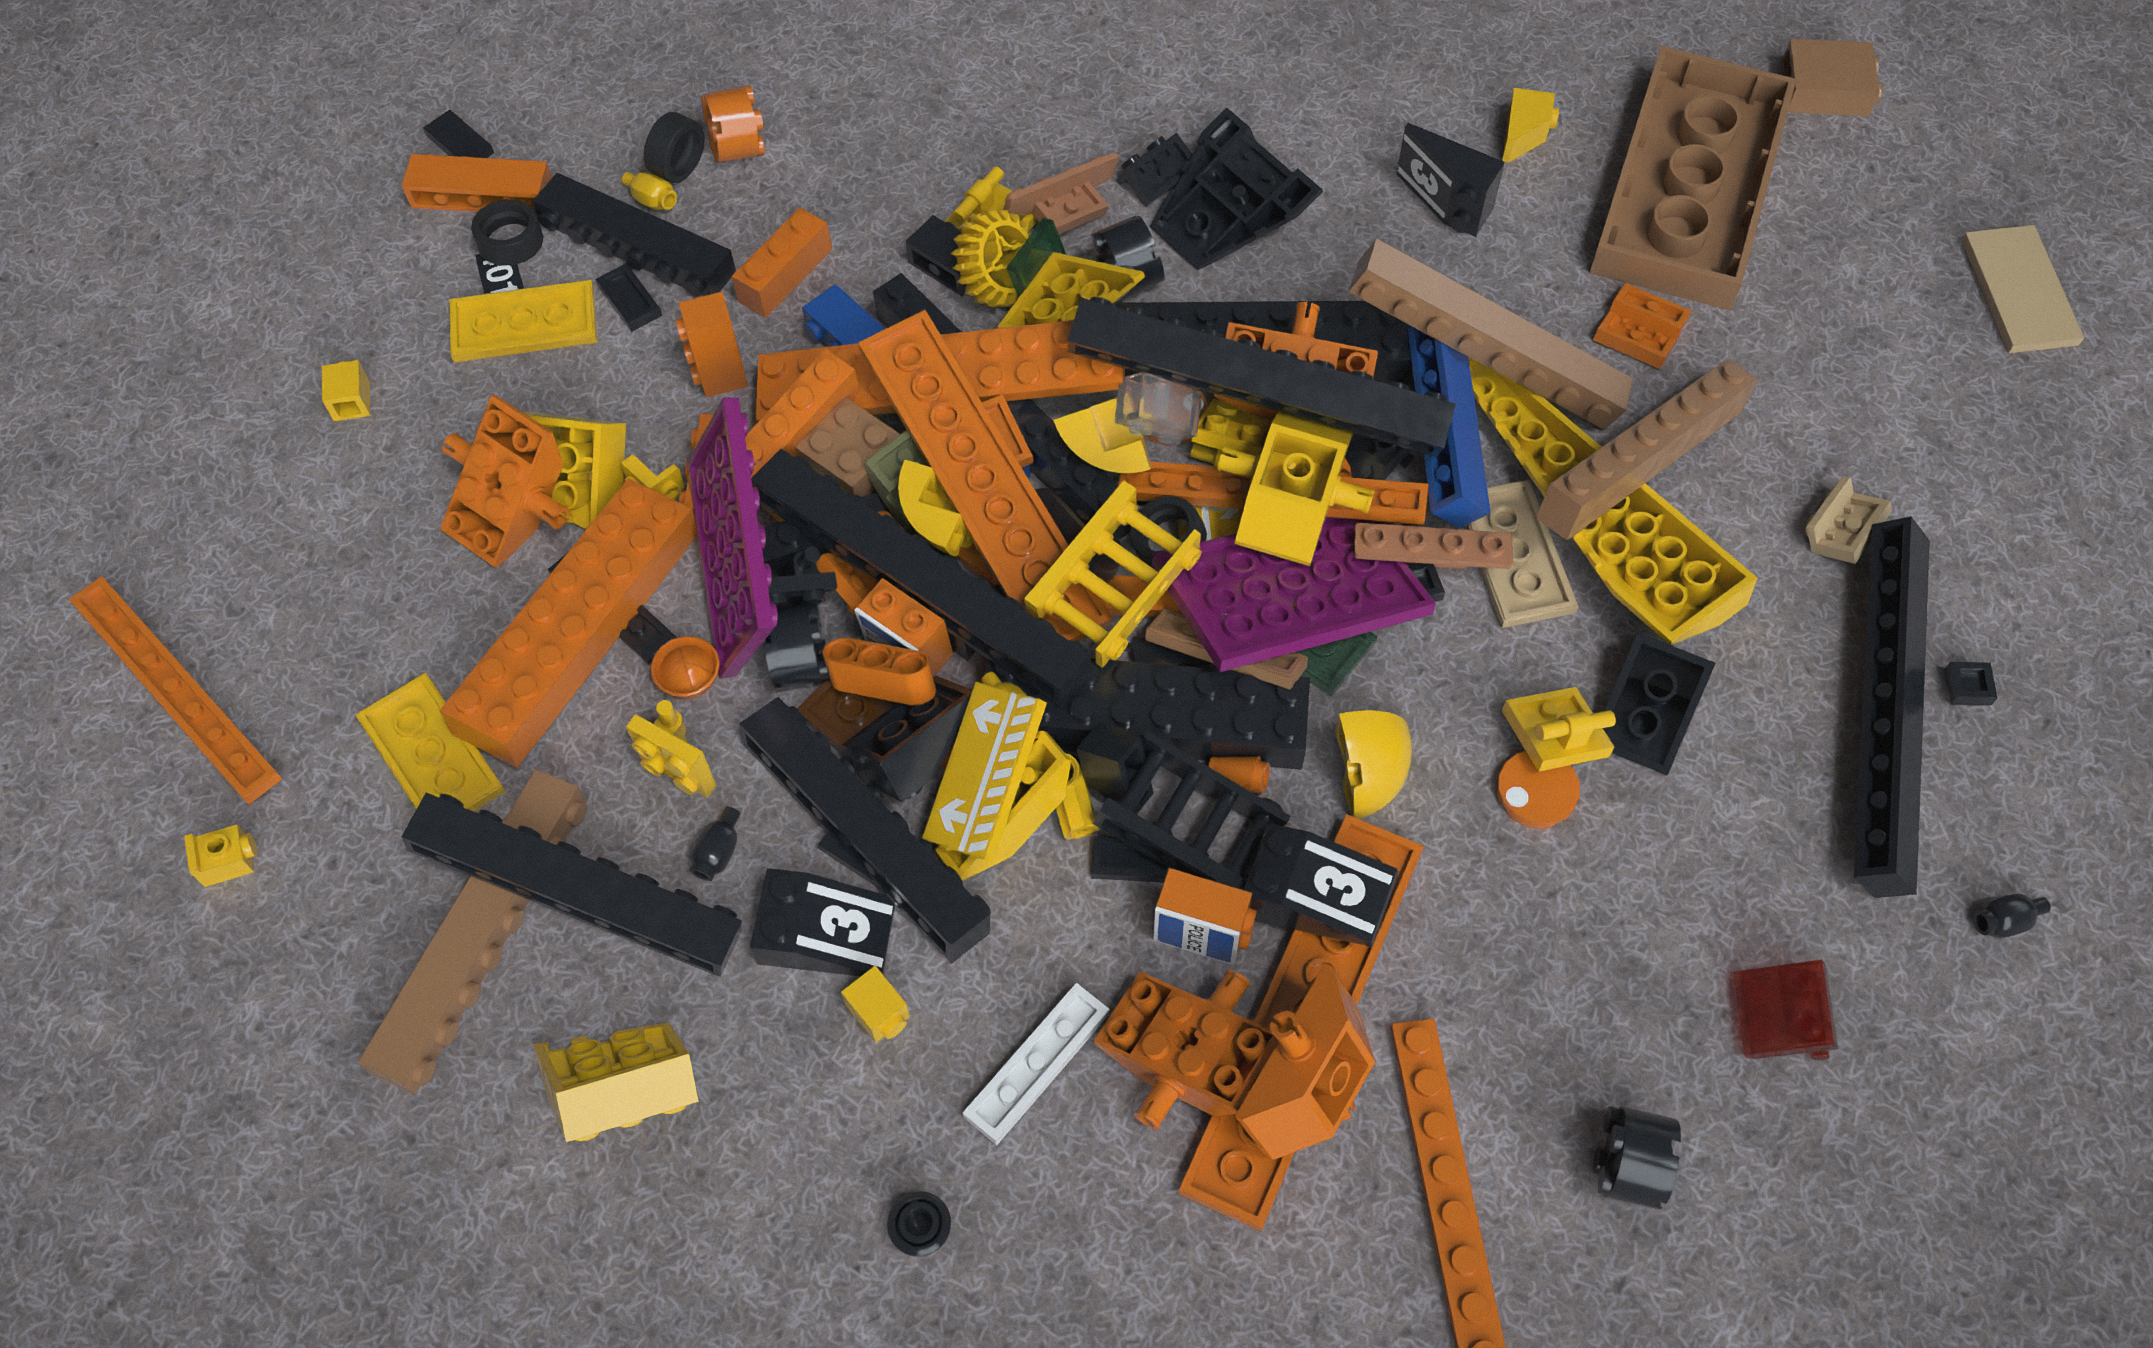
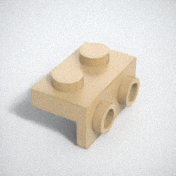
M1842 476L1837 485L1827 492L1824 503L1816 514H1812L1807 521L1805 532L1809 537L1811 552L1856 564L1872 540V524L1885 522L1891 514V502L1854 493L1852 479Z

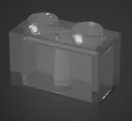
M1145 372L1124 377L1123 382L1118 387L1114 423L1129 427V432L1132 434L1159 437L1158 441L1163 444H1181V440L1197 436L1202 392Z

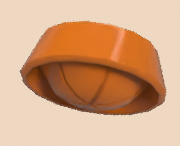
M682 636L671 639L659 648L653 657L650 670L654 683L661 691L677 699L689 700L700 697L710 690L717 678L720 661L717 651L710 642L699 637Z

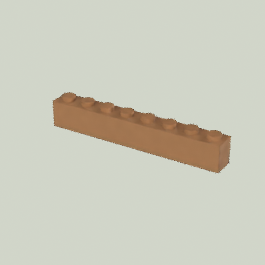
M1377 238L1358 261L1349 289V293L1604 430L1627 410L1633 378Z
M1729 359L1725 360L1550 483L1536 518L1565 540H1569L1742 413L1758 379L1748 373L1742 366L1733 363Z
M535 769L503 824L515 829L520 825L529 827L542 835L541 839L557 845L559 841L566 842L565 839L572 827H576L582 822L586 814L587 802L578 786ZM470 876L359 1059L358 1064L367 1073L413 1095L417 1093L421 1085L424 1086L430 1081L436 1069L435 1060L443 1047L449 1046L455 1039L459 1028L458 1021L465 1009L471 1008L476 1003L481 992L480 984L488 970L495 969L499 964L503 954L502 946L509 934L515 933L520 928L524 919V909L529 902L528 899Z

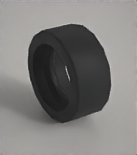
M668 112L662 115L652 126L645 142L643 159L646 168L652 174L671 183L684 181L694 171L701 159L705 140L703 127L697 121L678 112Z
M518 200L492 202L480 209L472 220L471 230L479 253L490 263L500 266L523 263L535 256L542 247L544 236L537 214L525 202ZM508 224L526 226L525 230L514 238L507 240L489 238L495 230Z
M1176 496L1160 497L1148 502L1138 511L1158 526L1170 519L1181 518L1188 522V531L1181 540L1182 543L1194 529L1201 533L1200 542L1206 541L1207 531L1204 522L1196 509L1185 499ZM1132 526L1130 527L1129 537L1133 549L1143 562L1152 567L1153 554L1166 550H1152L1148 545L1149 538Z

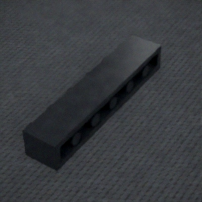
M556 173L533 199L538 220L547 230L552 232L555 230L560 231L578 244L586 243L597 248L606 257L615 256L626 261L635 270H646L666 284L672 282L679 285L692 296L700 297L721 292L736 272L730 249L560 173Z

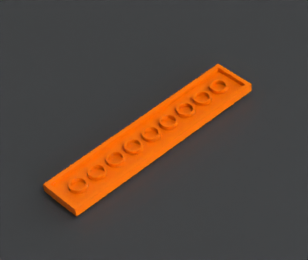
M923 310L858 342L859 350L927 465L934 469L937 482L956 513L961 514L966 531L1004 595L1017 600L1026 611L1024 598L1069 545L926 310ZM1071 583L1063 593L1066 602L1101 627L1105 628L1113 624V617L1102 599L1080 583L1076 585ZM1046 613L1043 619L1054 626L1057 633L1068 640L1074 639L1079 642L1087 637L1055 613L1051 615Z
M1074 320L941 334L981 402L1003 394L1006 401L1125 389V368L1068 352V338ZM858 344L758 354L757 423L825 348L855 369L860 390L851 399L852 402L872 415L897 412L863 357Z
M1346 814L1334 842L1397 868L1399 872L1372 947L1294 930L1254 1022L1270 1028V1023L1273 1022L1280 1029L1279 1024L1273 1017L1283 1011H1290L1294 1014L1297 1012L1306 996L1309 983L1314 978H1317L1324 964L1333 967L1355 1004L1358 1005L1422 854L1423 845ZM1236 1114L1212 1115L1178 1194L1262 1232L1295 1152L1272 1160L1264 1155L1236 1119Z

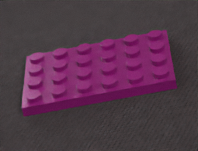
M723 398L687 461L712 639L720 661L719 679L737 676L774 627H776L778 620L777 607L774 602H770L768 590L772 580L771 568L768 563L764 564L762 550L766 542L765 530L762 525H758L757 511L760 505L759 491L756 487H752L751 474L754 468V458L752 451L746 448L745 437L748 432V419L746 413H741L739 398Z
M1337 517L1325 518L1310 566L1234 544L1236 533L1200 542L1202 554L1197 563L1189 571L1184 568L1167 589L1219 672L1433 615L1436 603L1405 562L1366 560L1354 557L1355 525L1357 523L1376 524L1374 521ZM1167 551L1153 554L1152 567L1159 572L1173 555Z

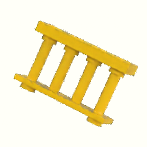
M1123 480L1024 598L1026 612L1036 619L1043 618L1046 613L1050 615L1055 613L1099 645L1095 649L1096 664L1101 668L1105 666L1110 658L1115 661L1121 656L1128 645V640H1126L1182 570L1184 568L1187 571L1192 569L1202 554L1200 550L1201 533L1194 529L1182 543L1137 511V489L1125 480ZM1121 524L1123 526L1129 524L1173 555L1159 572L1113 541L1114 536L1112 534ZM1096 553L1099 555L1104 553L1148 584L1135 602L1088 570V563ZM1071 583L1075 585L1080 583L1123 614L1122 618L1110 632L1064 600L1063 593Z

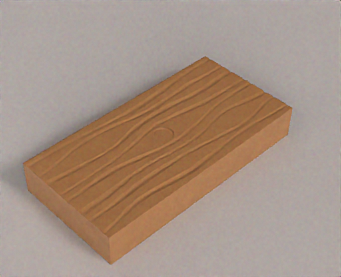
M1661 46L1590 273L1730 311L1742 285L1797 79Z

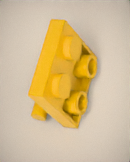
M995 166L983 179H978L966 191L964 200L945 222L952 223L960 231L959 227L964 223H968V218L972 215L988 209H1003L1005 199L1012 190L999 184L1005 176L1002 169ZM1032 213L1019 218L1020 222L1029 223L1027 233L1038 222Z
M1213 399L1194 427L1191 441L1195 443L1193 444L1190 457L1212 463L1218 467L1224 446L1258 456V453H1262L1274 419L1248 414L1222 400Z
M1577 687L1509 699L1505 701L1502 708L1504 716L1538 772L1608 758L1614 749V745L1603 730V728L1615 725L1616 718L1611 710L1593 713Z
M662 700L657 704L656 710L659 717L653 724L635 714L626 725V729L633 741L631 744L632 748L638 752L641 758L640 765L654 776L660 777L663 773L674 779V785L688 795H693L697 792L708 798L717 786L703 751L687 743L685 736L687 732L686 725L681 714L674 710L672 703L668 700Z

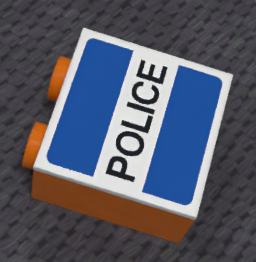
M883 578L854 610L865 641L925 653L928 656L933 677L954 655L945 621Z
M1169 868L1155 909L1153 940L1235 965L1239 949L1248 950L1254 930L1253 924L1257 910L1250 908L1252 893Z

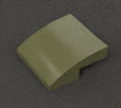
M908 430L863 464L879 496L904 531L911 525L903 512L899 499L898 484L901 467L904 460L928 466Z

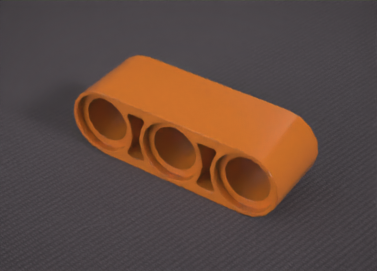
M853 638L835 639L829 642L822 651L832 686L836 690L907 705L924 704L930 701L936 694V686L928 656L923 652Z

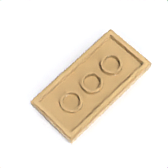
M2035 225L1973 231L1964 234L1961 240L2008 353L2080 345L2084 336Z
M1530 480L1488 487L1491 513L1466 525L1465 528L1466 530L1508 532L1512 534V567L1510 569L1480 567L1501 627L1505 628L1577 613L1579 607L1548 526L1536 518L1540 506Z

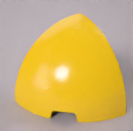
M1131 393L1053 420L1067 446L1089 464L1116 473H1137L1151 469L1144 435Z
M904 460L899 475L898 490L900 504L906 518L914 530L931 546L951 556H958L961 546L969 548L973 543L966 531L961 514L956 513L942 488L939 486L932 467Z
M1363 710L1339 713L1335 735L1346 767L1342 787L1351 816L1357 819L1369 816L1390 803L1403 787L1410 770L1412 740L1409 726L1402 717L1390 712Z

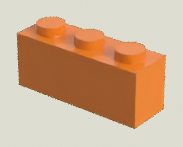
M799 207L732 275L738 302L766 318L832 250L828 223Z
M723 291L678 302L682 318L675 319L687 362L690 364L689 367L694 385L703 386L706 398L748 387Z

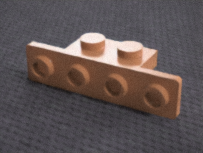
M1115 152L1103 157L1097 156L1086 164L1070 167L1063 173L1051 178L1045 177L1034 185L1024 189H1015L1006 197L1003 210H1008L1009 214H1019V218L1032 213L1051 237L1106 215L1109 205L1094 187L1112 178L1120 157Z
M1357 523L1354 536V557L1366 560L1405 562L1407 565L1426 563L1442 568L1466 569L1467 566L1510 569L1513 563L1512 534L1508 532Z

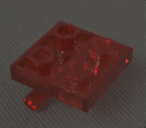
M1822 959L1734 972L1743 1053L1747 1059L1810 1053L1812 1060L1820 1061L1830 1058L1829 1050L1838 1049L1827 968Z

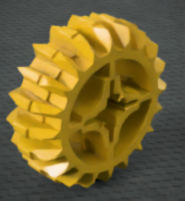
M1003 209L983 210L981 213L969 217L968 223H964L959 227L961 235L953 239L958 245V249H955L951 254L957 257L958 264L952 269L960 271L961 276L957 283L966 284L965 294L974 296L975 303L985 304L986 307L990 308L1012 306L1037 274L1035 268L1042 264L1036 260V253L1040 250V248L1033 245L1036 235L1027 233L1029 223L1020 222L1019 214H1009L1008 210Z

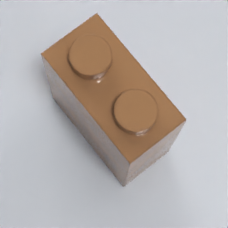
M1790 38L1781 61L1782 75L1797 79L1788 112L1854 116L1870 115L1874 104L1880 102L1883 92V85L1881 82H1878L1879 58L1874 55L1873 42Z

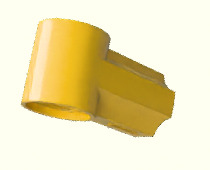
M1066 754L1071 760L1070 769L1074 770V774L1067 783L1065 799L1056 807L1063 836L1066 840L1090 836L1100 828L1092 824L1096 814L1087 787L1088 781L1084 778L1082 767L1073 756Z

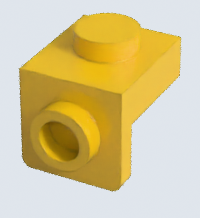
M633 454L621 462L626 477L623 479V483L629 478L673 500L685 488L680 469L675 464H672L656 476Z

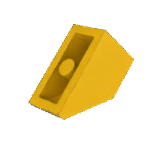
M1520 88L1513 89L1508 109L1502 161L1509 163L1546 142L1549 129H1556L1559 116V108H1553L1555 93Z

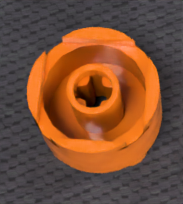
M750 85L709 92L701 96L704 123L708 125L709 134L707 136L716 162H728L765 155L762 136L758 135L757 132L763 130L762 116L759 109L753 110L752 108L755 103Z

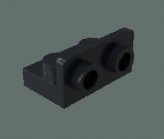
M1177 133L1167 140L1163 136L1157 138L1146 148L1147 154L1141 158L1138 154H1135L1121 165L1124 171L1116 181L1119 185L1128 181L1146 207L1176 186L1183 173L1181 170L1186 160L1190 161L1193 155Z

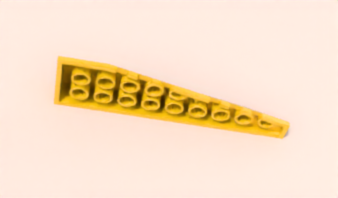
M1468 357L1474 398L1544 497L1550 483L1602 448L1601 445L1544 397ZM1646 483L1572 537L1611 594L1669 645H1674L1723 624L1748 605L1758 577Z

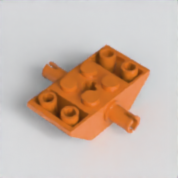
M1308 302L1296 304L1291 334L1232 322L1228 323L1226 339L1237 342L1239 339L1252 340L1260 344L1261 349L1272 352L1287 350L1295 353L1300 360L1311 363L1314 360L1326 361L1333 364L1335 370L1349 374L1351 371H1361L1371 375L1373 380L1378 351L1314 338L1317 317L1320 312V307L1316 304L1311 303L1307 318H1305ZM1214 394V397L1248 414L1274 419L1278 413L1277 411Z
M491 395L473 443H469L457 433H452L443 442L452 449L446 446L441 447L443 454L451 457L464 467L440 530L493 567H499L538 529L541 520L547 522L552 528L559 529L568 520L560 515V513L570 516V510L551 498L563 468V462L553 432L499 396Z
M1324 964L1317 978H1314L1309 983L1306 996L1295 1014L1290 1011H1283L1273 1017L1279 1024L1280 1029L1276 1023L1271 1022L1270 1031L1279 1042L1274 1051L1265 1058L1261 1073L1251 1090L1243 1095L1238 1112L1235 1115L1236 1119L1264 1155L1272 1160L1333 1138L1341 1122L1351 1118L1352 1114L1348 1109L1355 1112L1354 1099L1375 1064V1058L1360 1010L1333 967Z
M1227 969L1209 999H1202L1140 971L1094 1039L1096 1046L1140 1080L1153 1086L1139 1109L1134 1113V1116L1145 1126H1150L1153 1130H1159L1160 1124L1176 1099L1184 1101L1213 1116L1231 1115L1238 1112L1243 1095L1251 1090L1261 1073L1265 1058L1274 1051L1279 1042L1271 1033L1270 1028L1232 1012L1244 992L1250 986V982L1238 972L1234 974L1232 969Z

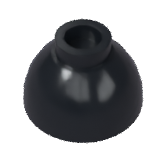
M923 1191L912 1192L901 1197L893 1205L887 1220V1230L892 1243L901 1252L913 1257H924L938 1251L948 1239L951 1229V1216L946 1204L936 1195Z

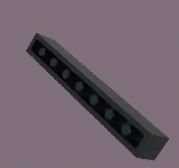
M777 697L739 723L743 745L810 816L841 845L869 875L873 882L951 964L990 934L991 910L983 898L977 894L972 896L963 887V881L959 874L950 866L945 868L936 859V854L930 844L923 838L918 840L909 831V826L905 819L897 811L891 813L883 805L878 791L870 784L865 786L857 778L856 771L850 762L843 757L839 759L831 751L827 739L820 732L813 733L806 726L803 715L796 707H788Z
M426 792L401 836L407 851L720 977L742 932V920L738 919L737 914L727 907L714 905L713 908L698 903V898L687 891L675 889L673 893L659 887V882L648 875L636 873L634 877L619 871L620 867L616 863L602 857H597L596 861L580 855L581 851L569 843L559 841L555 845L541 839L542 835L526 826L520 825L515 829L503 824V820L490 811L479 810L476 813L464 808V804L460 800L447 794H440L439 797H436Z

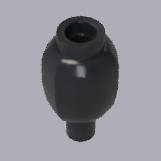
M726 806L720 819L706 825L696 839L689 854L690 861L692 862L689 870L696 877L712 881L715 874H719L726 869L737 843V833L734 826L741 813L735 808Z
M2023 894L1999 896L1982 902L1980 910L1973 914V924L1981 935L2006 938L2033 928L2037 921V916L2049 913L2051 905L2045 897L2031 900Z

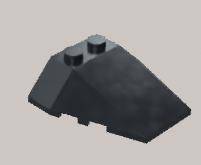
M1226 107L1200 134L1195 152L1190 161L1186 160L1181 169L1183 173L1174 189H1170L1150 227L1193 267L1199 270L1297 218L1323 193V190L1300 169L1297 168L1294 172L1289 170L1255 140L1251 128Z

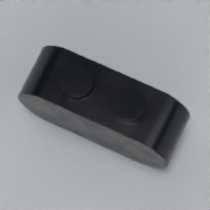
M1072 488L1035 489L1066 542L1070 545L1095 513ZM1113 533V541L1120 545L1119 539ZM1096 553L1088 563V570L1108 583L1116 575L1120 564L1104 553L1102 555Z

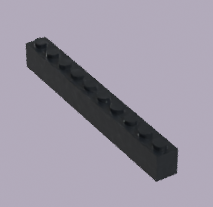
M902 273L873 291L877 318L887 328L926 310L940 335L962 332ZM1031 399L1006 401L1033 455L1030 471L1047 488H1072L1096 514L1119 485L1103 469L1089 464L1076 455L1060 436L1054 421ZM1121 524L1114 532L1115 536L1120 540L1130 533L1131 526L1129 524L1126 526Z
M1091 297L1090 300L1080 299L1068 338L1069 353L1343 429L1357 435L1438 457L1444 449L1456 406L1455 403L1448 402L1444 395L1435 392H1426L1423 395L1409 391L1410 387L1400 382L1390 381L1385 384L1374 381L1371 375L1361 371H1351L1349 374L1335 370V366L1326 361L1314 360L1311 363L1300 360L1295 353L1287 350L1272 352L1261 349L1260 344L1252 340L1239 339L1238 342L1223 338L1222 333L1213 329L1204 328L1198 331L1187 328L1186 324L1178 319L1165 318L1162 321L1149 317L1148 312L1139 308L1129 307L1127 310L1113 307L1110 301L1100 297Z
M780 449L751 478L752 487H756L759 491L761 505L877 584L882 578L941 617L945 621L949 633L1059 708L1063 707L1091 674L1090 654L1080 642L1074 639H1066L1056 632V629L1050 622L1043 618L1036 619L1027 613L1017 600L1009 596L1003 597L994 591L989 582L980 576L973 577L964 571L954 558L949 555H940L931 549V546L924 538L916 534L910 535L901 529L894 518L887 514L880 515L871 509L868 502L857 494L850 495L841 489L834 478L826 474L822 476L814 471L801 456L795 455L793 457L783 449Z
M1912 516L1872 524L1854 878L1874 898L1917 895L1930 540Z

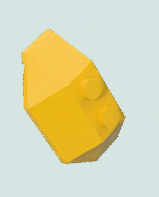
M1037 731L993 863L937 844L935 850L947 866L952 867L959 874L962 881L1011 858L1065 799L1071 760L1048 732Z

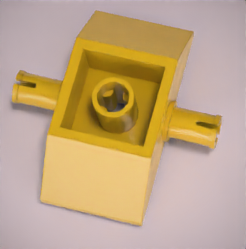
M1278 412L1271 423L1262 453H1258V456L1224 446L1217 470L1249 478L1251 483L1234 544L1310 566L1329 506L1333 507L1335 503L1368 514L1375 489H1368L1341 481L1342 477L1339 476L1353 432Z

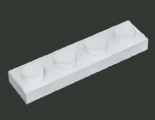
M1076 983L963 1112L964 1119L997 1146L1110 1015V1009Z

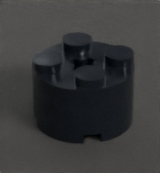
M1140 216L1129 217L1091 234L1092 242L1098 252V255L1095 256V261L1144 272L1145 278L1123 297L1124 299L1165 280L1160 256L1155 257L1152 247L1156 244L1147 225Z
M807 603L778 608L777 625L765 639L766 643L764 644L767 666L772 684H775V690L823 682L825 679H830L822 652L826 646V641L821 636L820 627H822L818 604L809 605Z
M1609 1106L1604 1119V1132L1608 1133L1605 1147L1598 1146L1594 1155L1593 1173L1599 1174L1598 1193L1608 1198L1659 1210L1662 1209L1661 1203L1667 1204L1670 1199L1679 1167L1680 1157L1673 1155L1672 1140L1681 1142L1679 1121L1675 1118L1620 1106L1617 1108Z

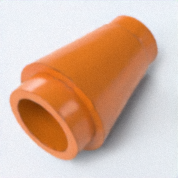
M1260 756L1211 757L1208 767L1253 794L1265 793L1270 775L1269 762L1261 761Z

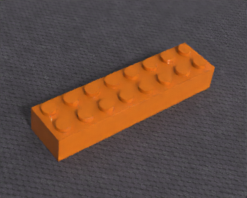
M628 478L439 710L451 734L518 768L617 641L621 631L625 630L629 621L638 614V607L645 605L696 538L697 529L692 508Z

